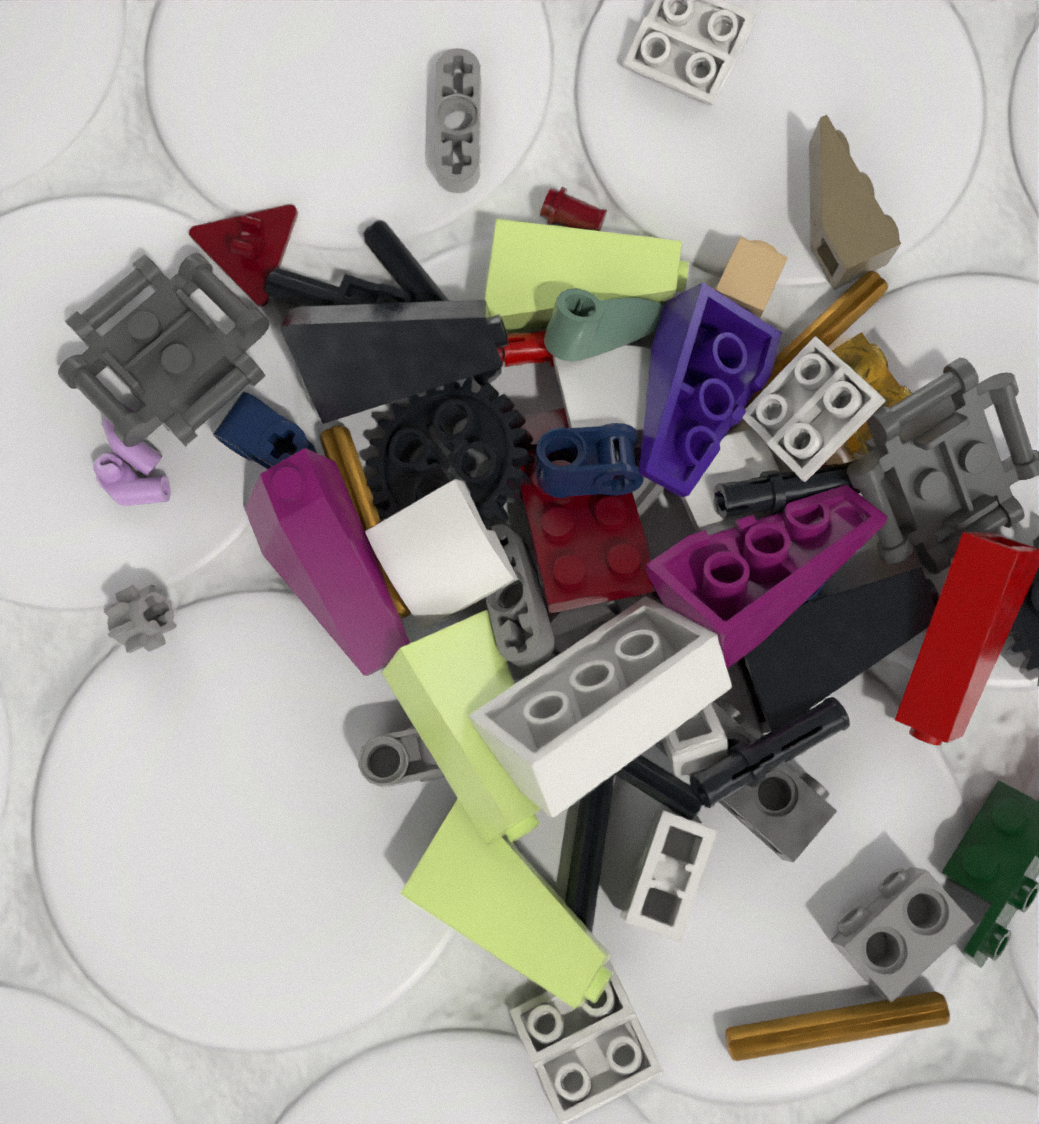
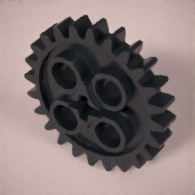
M472 377L466 378L462 387L456 381L444 385L443 390L439 387L428 390L426 395L422 397L418 394L409 396L410 405L406 408L393 402L391 407L397 417L393 422L380 419L378 424L387 433L384 438L370 439L369 442L380 451L379 456L366 460L367 466L379 472V474L371 477L366 482L369 487L380 492L373 499V503L386 511L383 518L386 520L452 480L457 479L447 471L450 468V463L429 433V427L433 424L439 441L451 451L448 455L449 460L457 474L467 484L471 493L470 496L486 529L492 530L489 519L494 515L507 522L510 518L503 507L506 502L515 504L523 502L522 498L514 491L516 484L526 485L531 484L532 481L529 476L520 470L521 466L535 462V457L528 450L523 449V447L534 440L525 428H521L526 423V419L517 409L513 410L515 404L505 394L499 396V392L488 382L481 388ZM468 418L465 427L460 432L453 434L456 424ZM423 446L420 456L415 461L410 462L413 452ZM486 460H491L488 471L476 478L475 474L478 466Z

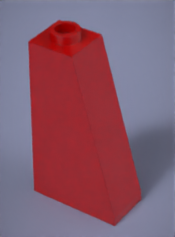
M963 532L895 717V721L911 727L909 731L911 736L925 743L940 746L942 742L949 743L964 735L1039 568V548L995 533Z

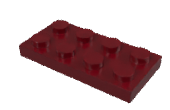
M565 408L524 416L526 423L521 428H525L531 434L534 441L523 447V449L528 450L535 457V462L521 466L520 470L529 476L532 481L531 484L519 485L549 614L656 592L646 573V564L652 560L633 492L618 496L596 494L564 498L552 497L544 493L536 479L537 443L541 436L550 429L558 427L569 428ZM613 440V444H618V440ZM563 460L552 462L553 464L559 466L571 464Z

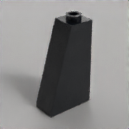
M486 300L296 307L287 310L280 327L322 424L503 367V347L510 345L501 315L491 316Z
M921 567L802 604L760 645L737 661L761 734L771 732L783 723L808 711L929 627L939 594L934 583L930 579H925Z

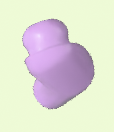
M124 405L130 413H134V411ZM104 417L102 426L111 450L148 477L163 456L143 441L133 447L125 446L115 436V427Z
M114 453L102 454L93 464V471L96 474L97 482L119 505L132 506L168 502L170 499V485L165 476L139 478L127 463L123 462Z

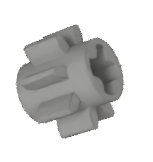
M152 584L139 591L131 585L115 593L118 603L104 609V613L108 616V636L125 645L127 653L134 652L143 647L150 652L165 645L166 642L163 634L175 629L177 625L173 622L174 612L171 600L156 592L155 586Z

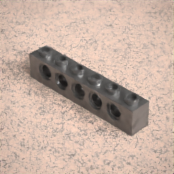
M608 601L561 611L550 623L554 635V649L552 653L558 656L622 612L621 608L615 601ZM722 698L716 703L714 701L711 703L727 737V741L735 745L740 742L748 745L757 740L741 726L745 718L735 707ZM663 740L655 743L654 745L668 757ZM783 764L765 774L766 779H774L782 788V801L775 809L769 810L761 804L758 798L760 785L754 788L746 785L718 803L782 860L794 863L837 810L826 801L830 793L822 784L805 772L798 777ZM696 771V772H693V773H690V774H687V775L690 777V775H692V774H694V773L697 774V773H699L700 771Z

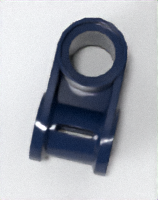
M247 392L240 394L212 434L233 452L249 461L258 463L267 470L291 456L288 453H284L287 449L297 453L306 448L317 453L315 446L307 439L304 431L297 424L279 415L267 404Z
M611 423L595 427H558L550 429L541 436L537 443L536 479L539 487L544 493L559 498L596 494L618 496L636 491L643 484V476L639 474L634 454V448L638 443L637 430L631 425L624 423ZM613 440H618V444H613ZM563 460L571 464L559 466L553 464L552 462Z

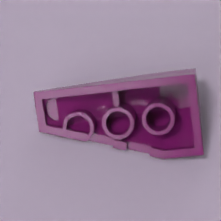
M304 448L262 472L245 507L262 555L363 675L369 676L386 667L399 648L410 644V641L336 462Z
M843 485L788 503L785 511L756 520L753 515L736 520L735 527L712 535H708L706 530L688 535L647 563L646 573L665 607L717 634L726 668L728 669L773 633L886 524L888 516L848 485Z

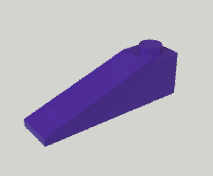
M704 282L665 302L651 349L639 474L680 497L690 495L720 451V442L731 426L740 422L747 412L744 409L753 394L762 390L769 380L782 336L781 331Z

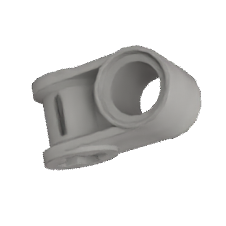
M414 726L408 730L385 734L368 740L361 748L358 756V767L362 776L369 783L380 787H393L419 780L420 782L445 777ZM381 747L394 748L400 756L398 770L387 778L377 777L370 768L372 754Z

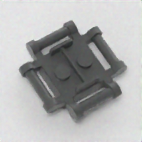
M194 253L186 257L179 266L178 273L170 280L144 254L132 264L135 269L82 314L76 311L65 320V323L89 348L81 355H73L67 358L59 367L58 375L69 388L79 389L115 427V436L125 446L133 447L138 445L160 425H163L186 447L198 436L195 431L248 384L254 387L266 377L261 368L245 351L266 333L270 323L257 308L249 309L212 273V265L200 253ZM150 285L156 291L103 337L96 332L101 325ZM198 288L235 323V328L227 335L189 298ZM107 367L144 407L138 412L130 413L96 376Z
M959 357L944 367L941 376L890 408L886 406L879 407L868 418L867 425L872 435V438L865 442L868 453L849 465L847 474L852 486L855 489H860L863 498L888 516L886 524L877 532L880 539L877 543V549L884 563L896 564L908 559L915 547L922 564L929 572L936 575L951 566L950 559L955 556L963 532L992 533L1002 526L1010 528L1024 519V510L1018 500L1012 495L1010 486L1019 480H1028L1039 475V451L1032 449L1018 407L1016 396L1019 393V388L1014 374L1008 372L999 373L979 383L978 374L973 365L967 359ZM991 405H994L1011 455L1002 462L984 412ZM948 527L955 531L941 541H938L936 533L943 528Z

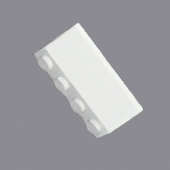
M645 596L470 714L469 718L519 791L553 819L699 711L706 708L710 703L730 690L732 685L717 634Z

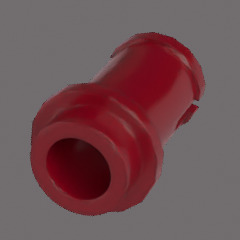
M561 187L560 190L550 188L542 205L540 217L548 220L547 225H554L556 223L563 227L600 231L608 210L600 209L568 195L567 188Z

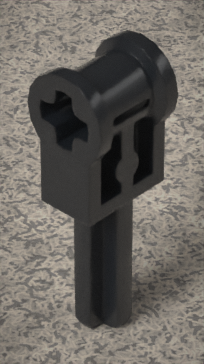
M275 268L272 272H269L266 279L265 292L269 297L300 307L416 302L410 294L397 287L387 284H376L347 274L344 275L340 287L281 268Z

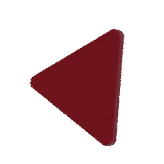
M292 204L193 226L189 230V236L256 306L264 307L268 304L270 298L265 292L267 276L269 272L281 266L298 211Z

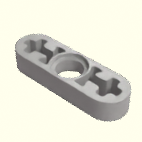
M456 48L442 54L436 64L434 166L437 181L442 188L452 193H464L472 189L480 177L481 70L479 60L472 52ZM457 69L464 70L463 94H454L453 76ZM455 111L465 112L472 118L471 124L460 131L448 128L444 124V120L450 113ZM453 147H462L464 165L462 172L457 175L452 174Z
M506 525L491 526L492 530L496 532L501 545L508 544L503 549L518 578L513 583L485 597L497 647L501 656L524 670H534L544 665L550 658L554 649V635L528 543L522 536ZM522 583L523 595L520 601L511 608H505L504 597L506 592L512 586ZM523 629L533 636L526 640ZM526 642L527 649L524 651L519 650Z

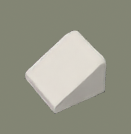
M711 703L662 739L676 777L706 769L728 756L727 737Z

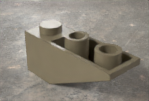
M827 115L820 117L809 142L810 248L835 290L862 277L867 271H875L886 266L900 247L901 242L895 221L891 216L884 214L874 197V187L866 173L860 172L853 161L847 138L842 131L834 128Z

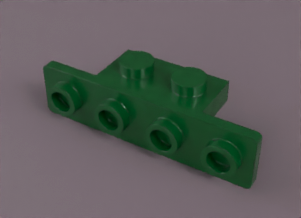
M999 780L941 872L947 880L991 905L963 951L970 962L980 968L983 967L988 957L994 961L1000 957L1011 937V931L1007 929L1008 924L1017 910L1024 913L1030 908L1039 892V882L1035 881L1039 875V801Z

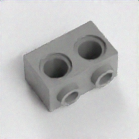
M901 867L890 873L877 888L881 894L868 907L864 908L863 905H859L849 911L838 922L837 928L840 932L831 940V943L872 990L891 1002L975 924L933 876L924 869L910 867L905 871ZM921 894L927 903V914L921 922L913 924L907 914L908 903L915 895ZM882 932L887 940L886 954L880 960L871 962L866 954L867 941L873 934Z

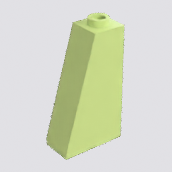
M496 219L485 300L491 316L501 315L507 334L545 329L549 324L557 297L567 289L577 288L586 290L594 294L599 300L643 298L665 305V302L673 298L676 292H685L689 261L680 260L682 241Z
M488 610L399 648L382 671V674L485 844L488 845L505 834L512 843L538 827L540 822L535 815L542 809L519 791L469 718L470 714L515 685L507 660L501 656L498 650Z
M457 798L400 894L574 1009L583 1006L586 999L596 1003L613 972L605 968L611 954L519 849L510 842L506 835L488 845L485 844Z

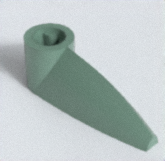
M577 288L567 289L557 297L544 336V344L553 356L561 360L573 362L594 357L634 342L656 331L664 305L643 298L599 300L594 294L586 290Z

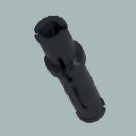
M856 460L821 466L806 482L795 472L778 473L777 470L763 471L759 477L749 480L718 483L715 486L717 492L714 493L717 511L722 518H730L731 516L755 511H766L768 514L780 513L788 503L843 485H848L859 494L861 493L860 489H855L852 486L847 474V468Z
M828 697L822 703L783 723L778 728L747 745L744 742H740L729 749V756L697 774L690 775L691 788L700 803L706 808H711L715 806V803L746 785L754 788L762 784L766 779L765 774L805 753L810 748L841 730L848 729L850 726L849 716L837 699Z

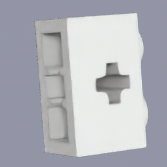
M656 810L620 914L621 918L629 924L681 943L718 830L664 810Z

